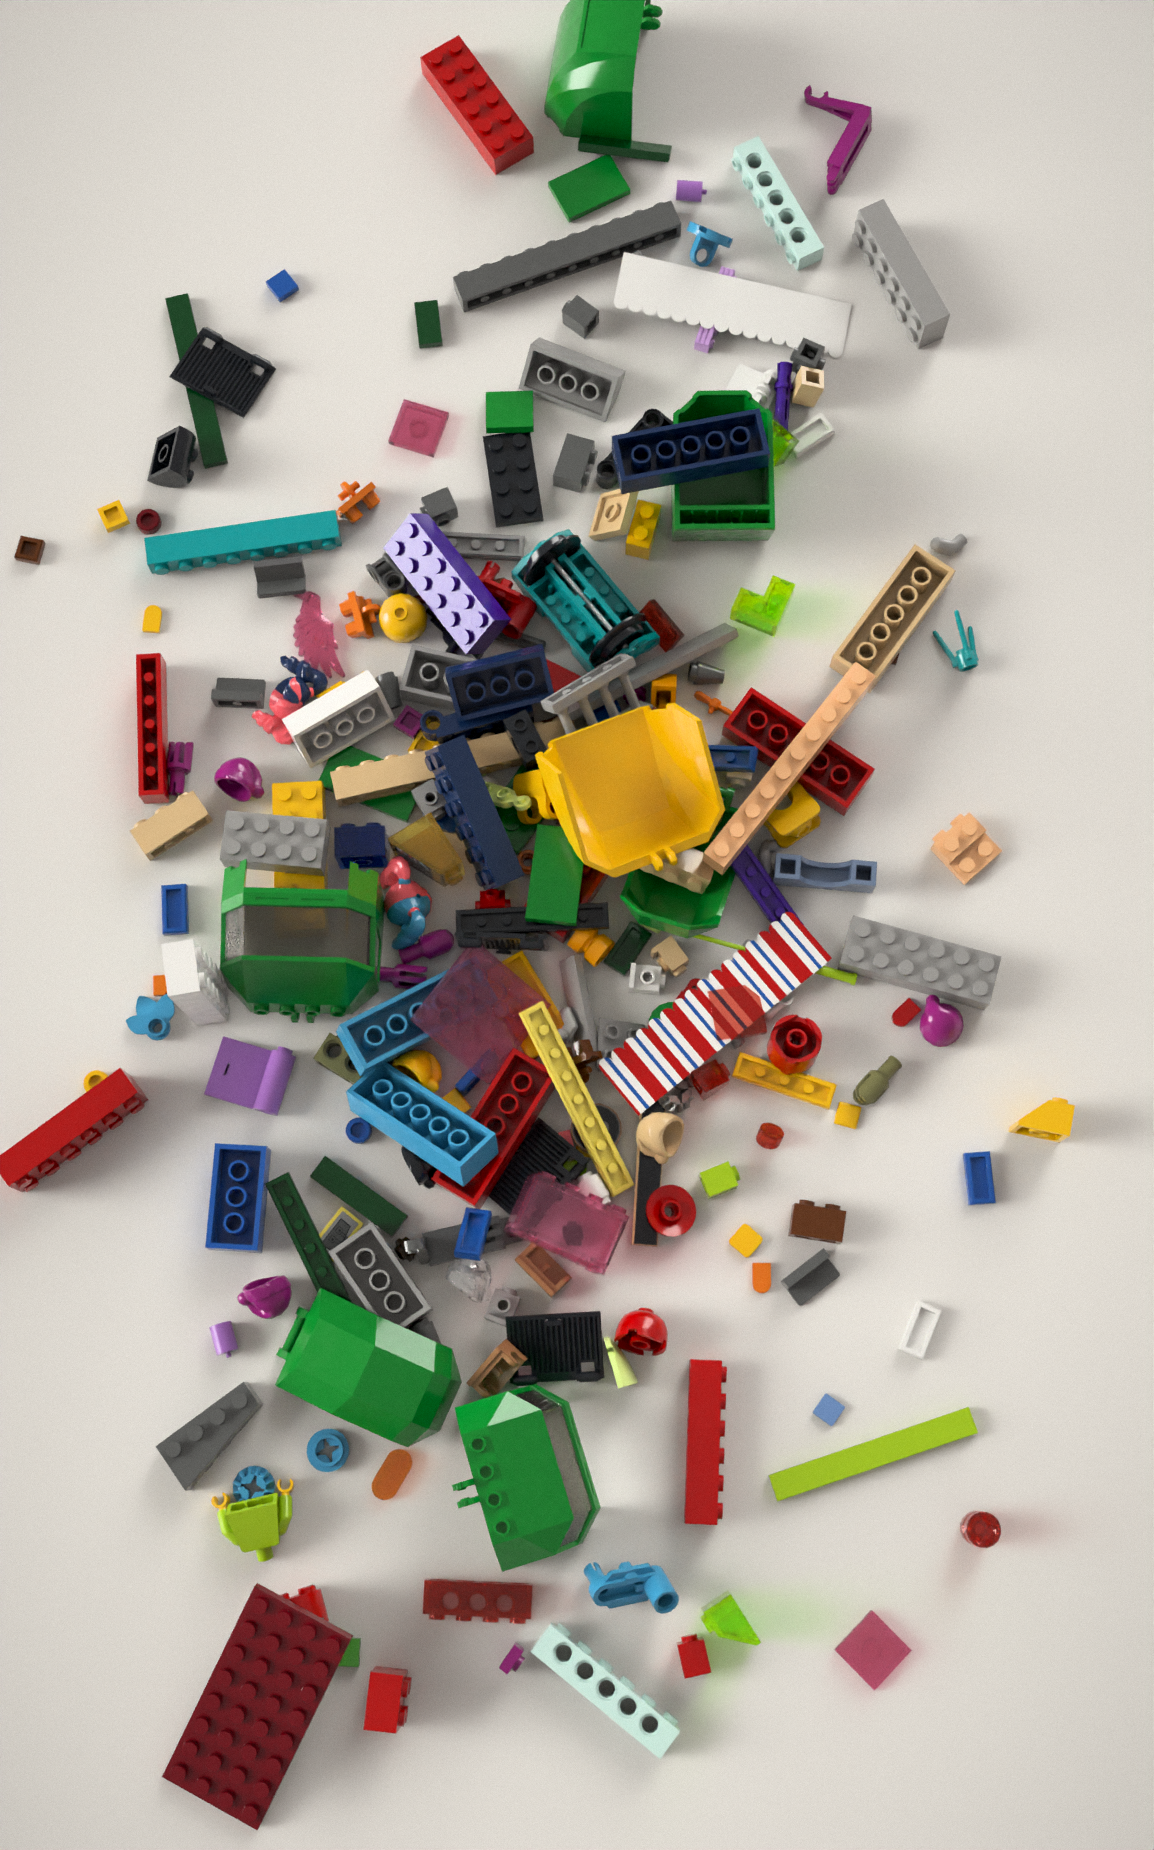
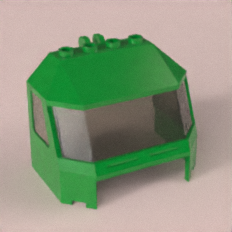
M247 859L240 861V865L237 868L233 866L225 868L221 900L220 971L227 987L250 1012H254L257 1015H267L269 1012H276L284 1016H291L292 1023H298L300 1013H304L308 1023H314L315 1016L320 1014H330L334 1017L353 1014L379 992L385 909L384 895L378 872L371 869L366 872L358 869V864L350 861L348 890L245 887Z
M534 1384L455 1407L461 1438L473 1478L453 1484V1491H461L472 1485L476 1486L478 1496L461 1499L457 1502L458 1508L480 1502L502 1572L554 1556L582 1544L601 1507L569 1402Z

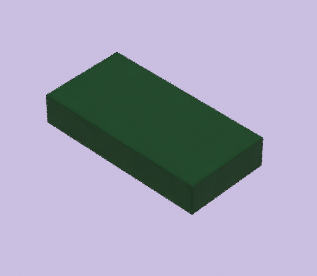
M438 301L414 302L419 348L443 346Z
M630 921L604 960V964L625 977L631 968V963L635 962L652 937V934L633 921Z

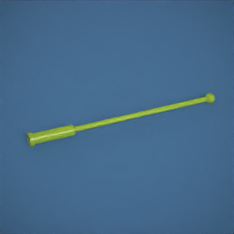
M702 934L693 937L745 951V946ZM822 966L815 972V974L847 982L853 986L857 980V973L852 974L827 966Z

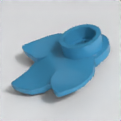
M167 994L162 996L157 1003L148 997L139 996L136 1003L137 1015L126 1019V1023L135 1034H147L152 1040H163L170 1033L171 1026L169 1021L175 1013L174 1003ZM157 1024L162 1025L160 1032L154 1031V1027Z

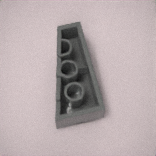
M243 1382L156 1446L185 1491L192 1490L202 1475L208 1471L213 1462L263 1405L249 1382Z

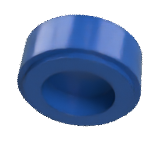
M360 1117L354 1118L346 1126V1135L353 1143L363 1144L370 1139L372 1127Z

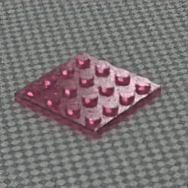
M481 946L479 948H466L410 1020L488 1085L494 1080L513 1047L518 1049L529 1034L519 1013L540 1001L544 1002L547 1010L551 1004L487 949Z

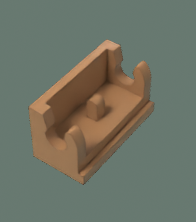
M536 1241L532 1242L515 1259V1262L551 1298L572 1279Z
M505 1339L472 1375L467 1384L472 1386L484 1398L490 1397L491 1394L496 1395L527 1358Z

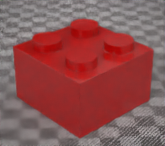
M375 1666L370 1672L363 1730L396 1734L401 1726L404 1727L408 1717V1706L404 1705V1700L410 1694L412 1677H407V1669Z

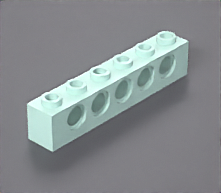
M759 136L735 146L733 158L731 159L733 168L736 172H740L744 187L747 190L750 189L756 207L761 208L764 213V220L767 226L772 227L774 230L775 239L785 249L788 262L793 264L796 270L799 271L822 260L823 244Z
M551 1623L533 1646L531 1653L661 1759L680 1733L679 1727L676 1726L679 1721L667 1711L664 1714L659 1712L655 1708L657 1703L644 1693L641 1697L633 1690L635 1685L625 1676L619 1679L613 1674L614 1668L606 1660L601 1658L598 1661L590 1654L593 1650L581 1640L578 1643L574 1642L569 1637L571 1632L560 1623L557 1626ZM561 1645L569 1646L572 1651L571 1657L566 1660L560 1659L556 1654L557 1648ZM581 1663H589L593 1667V1673L589 1677L579 1675L577 1668ZM605 1680L611 1681L615 1686L614 1691L609 1695H604L599 1690L600 1683ZM626 1698H631L636 1703V1708L630 1713L624 1712L620 1707L621 1702ZM647 1716H653L657 1719L658 1724L655 1729L646 1730L642 1726L643 1719Z

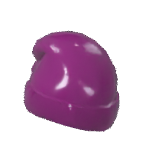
M246 758L230 759L223 763L215 773V784L235 800L245 802L251 797L258 799L264 795L260 771Z
M929 995L926 998L925 1011L920 1018L921 1034L933 1046L946 1047L953 1044L963 1031V1016L954 1006L940 1003L937 995Z
M285 1275L258 1279L246 1284L243 1287V1292L237 1296V1299L241 1305L248 1306L255 1315L264 1319H273L282 1315L289 1307L292 1296L291 1283Z

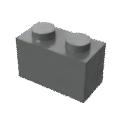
M567 433L553 473V486L581 493L583 485L587 486L589 483L591 472L588 470L590 464H595L598 451L595 450L594 440Z

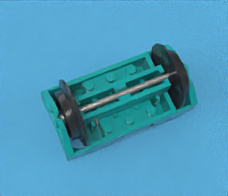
M569 529L554 534L546 541L542 540L539 542L534 550L524 556L511 571L512 579L523 595L535 602L537 613L542 618L546 616L572 647V655L587 673L595 669L594 666L602 661L607 662L620 653L633 656L635 659L659 644L660 636L646 621L645 614L639 613L581 544L579 536L574 535Z

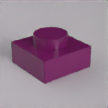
M406 705L393 726L410 738L415 739L419 731L422 730L420 719L423 714Z
M515 1643L500 1664L499 1669L506 1674L511 1669L516 1672L525 1659L521 1655L524 1648Z

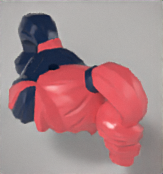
M285 655L280 657L282 666L296 676L284 679L271 693L269 707L274 713L273 716L257 710L252 714V718L256 719V723L263 727L264 731L268 734L272 733L278 743L290 745L294 741L282 719L301 709L310 698L326 690L328 680L323 672L312 668L306 661H299L294 656L288 658ZM306 683L313 684V687H308Z

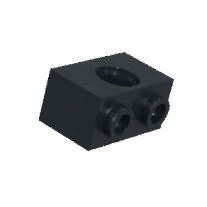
M525 709L503 720L507 736L528 772L538 767L535 755L538 752L544 753L547 748Z

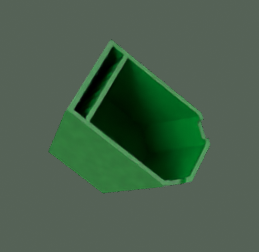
M747 390L697 391L691 400L680 410L678 409L673 413V424L760 408L770 450L768 467L671 485L672 541H768L775 530L772 412L768 408L762 407L752 398V394Z

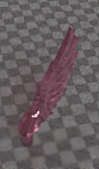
M311 591L294 595V597L303 600L299 610L300 615L295 619L296 624L293 626L295 630L293 637L297 639L294 645L297 648L299 647L298 655L300 657L304 655V661L307 663L311 662L314 669L318 670L320 663L322 670L328 678H332L331 668L341 677H345L346 675L334 650L338 649L333 633L334 623L323 615L321 611V597Z

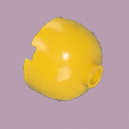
M399 593L392 595L384 601L380 608V627L385 635L394 642L409 643L422 636L427 627L428 617L425 607L419 599L410 594Z

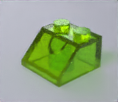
M728 1590L701 1608L704 1615L700 1618L710 1634L715 1631L718 1637L756 1646L761 1643Z

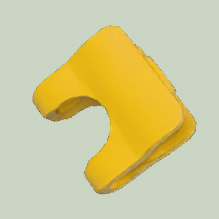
M537 769L516 775L513 781V789L516 796H529L532 802V818L528 816L527 809L523 811L517 810L519 820L523 824L532 825L538 823L542 817L550 820L558 819L555 810L554 813L550 810L551 800L540 770Z
M798 782L788 792L792 805L784 810L775 809L763 823L781 848H788L818 828L821 823L818 816L820 806Z

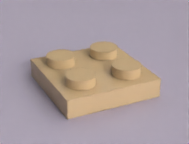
M620 489L601 493L588 537L597 541L627 534L639 491L621 494Z

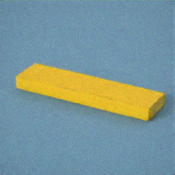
M742 1052L739 1053L732 1074L733 1078L827 1110L830 1108L837 1086L834 1083L804 1073L786 1075L775 1067L772 1062Z

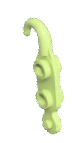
M485 782L495 806L505 809L514 806L516 810L523 811L532 805L529 796H516L515 791L508 787Z

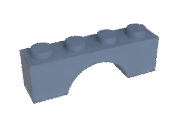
M776 853L773 882L778 886L873 893L876 887L877 862L850 860L841 863H824L806 859L802 855Z

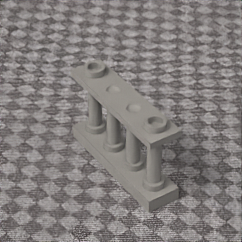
M623 653L616 655L540 701L545 711L558 714L566 734L576 731L567 711L569 706L575 702L579 703L588 726L598 723L588 701L589 694L595 690H599L610 718L641 706L650 705L651 710L654 709L652 704L638 701L628 676L629 670L635 667L636 663L633 656ZM615 678H619L630 707L620 713L608 688L609 682Z

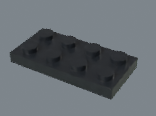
M530 432L483 436L496 528L543 521Z

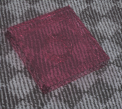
M404 399L390 434L389 444L434 458L449 418V412Z
M872 1610L864 1616L834 1649L874 1691L912 1651Z

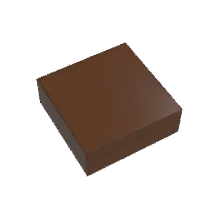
M20 536L14 558L16 561L40 565L46 543L41 539Z

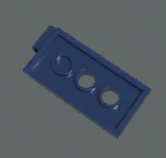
M532 704L458 722L456 713L443 716L437 710H429L421 716L420 725L426 739L443 744L462 735L473 740L480 738L481 735L486 733H504L503 720L525 709L534 723V712ZM431 722H438L440 724L434 730L427 728Z

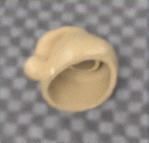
M667 1112L651 1113L644 1117L636 1130V1142L640 1151L644 1155L654 1157L659 1164H666L669 1157L674 1156L680 1146L684 1133L683 1120Z

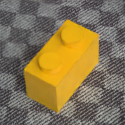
M638 499L626 540V555L649 560L661 518V505Z

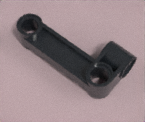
M648 409L629 432L672 425L673 421L657 409ZM654 421L658 425L650 426L647 422ZM612 451L597 466L596 482L603 489L614 487L618 481ZM610 472L612 476L604 477L602 473Z

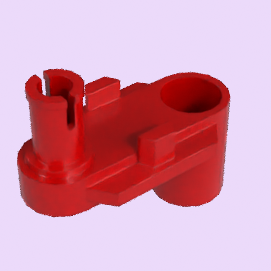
M487 561L481 574L477 577L511 618V621L502 632L510 638L519 639L536 612L537 605L532 599L511 589L513 586L512 581L505 578L502 579L501 583L493 581L499 573L500 567L497 563H494L491 568L493 561Z

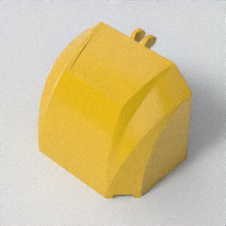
M668 703L665 709L651 710L650 705L641 706L553 739L548 743L549 748L544 753L538 752L535 755L553 808L575 853L585 865L614 878L649 864H653L655 870L661 871L663 870L662 859L667 858L670 865H676L678 862L675 854L709 841L725 811L702 720L676 703Z

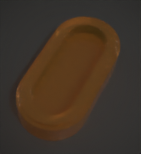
M396 1449L391 1451L373 1479L372 1492L378 1499L388 1500L393 1498L410 1472L413 1460L406 1450Z

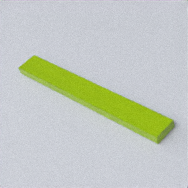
M966 1407L768 1476L776 1500L780 1501L976 1434L978 1431L970 1409Z

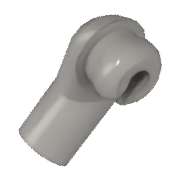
M959 534L953 540L935 537L931 540L930 547L938 554L951 556L967 544V539L962 534Z

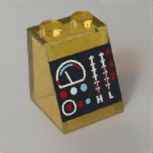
M431 812L387 838L395 856H402L410 866L443 887L449 884L450 886L456 885L463 879L462 876L465 875L463 862Z

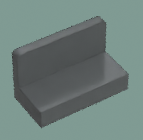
M302 556L254 561L257 596L259 599L306 593V574Z
M217 678L216 690L212 689L211 700L215 707L264 709L266 682L262 679Z
M824 1248L780 1281L799 1306L803 1305L840 1276L838 1270L828 1259L830 1256Z

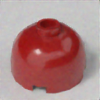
M639 1308L623 1316L616 1328L614 1341H618V1347L629 1353L644 1356L643 1350L653 1351L652 1356H657L666 1351L668 1331L665 1322L657 1314H654L653 1310Z

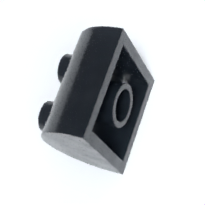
M178 426L157 437L147 481L169 488H180L192 481L194 471L190 470L191 462L197 459L199 450L194 448L196 436L190 430Z

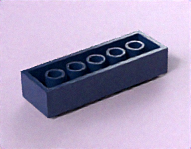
M760 408L612 436L611 449L621 494L768 467L770 450Z
M462 735L426 751V766L435 775L436 789L440 795L443 794L446 812L450 818L453 817L457 826L455 827L456 835L460 841L463 840L467 849L465 850V855L468 862L474 865L477 872L475 873V878L480 887L483 886L484 890L493 889L524 876V872L465 736Z

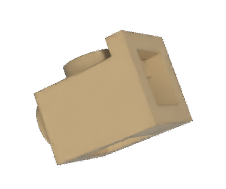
M669 936L650 951V956L653 959L655 957L659 958L656 961L661 966L663 972L668 971L671 976L674 975L677 978L687 970L686 966L689 963V959L672 936Z

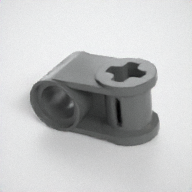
M386 552L382 554V558L373 564L366 565L370 576L379 584L388 597L399 593L407 594L405 578ZM394 583L400 584L397 588H390Z

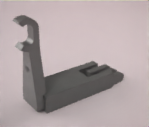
M498 1215L492 1217L482 1254L506 1249L505 1245L523 1241L522 1236L511 1238V1233L520 1231L519 1225L509 1227L508 1223L516 1222L513 1217L510 1216L499 1219ZM461 1224L422 1233L423 1237L405 1241V1251L408 1254L416 1253L422 1265L429 1263V1266L460 1260L462 1258H455L454 1250Z

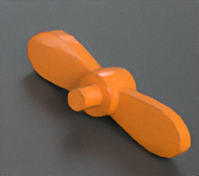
M701 691L695 692L694 697L697 700L708 704L709 714L717 710L728 716L733 713L730 709L722 706L719 699H711Z

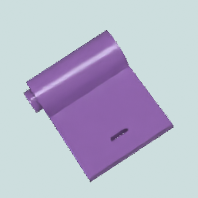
M223 1036L204 1095L277 1116L296 1057L292 1055V1050L278 1046L277 1050L271 1051Z

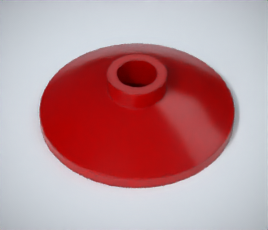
M664 1185L657 1188L650 1195L646 1205V1215L650 1225L656 1232L667 1237H676L686 1233L692 1227L696 1218V1206L692 1196L684 1188L677 1185ZM666 1207L671 1209L670 1217L665 1214Z

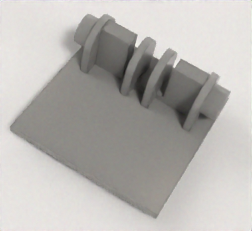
M599 1018L597 1051H601L603 1058H611V1053L615 1048L620 1047L624 1049V1041L628 1038L636 1039V1032L640 1028H645V1025ZM597 1060L595 1063L598 1072H602L599 1068L600 1060Z

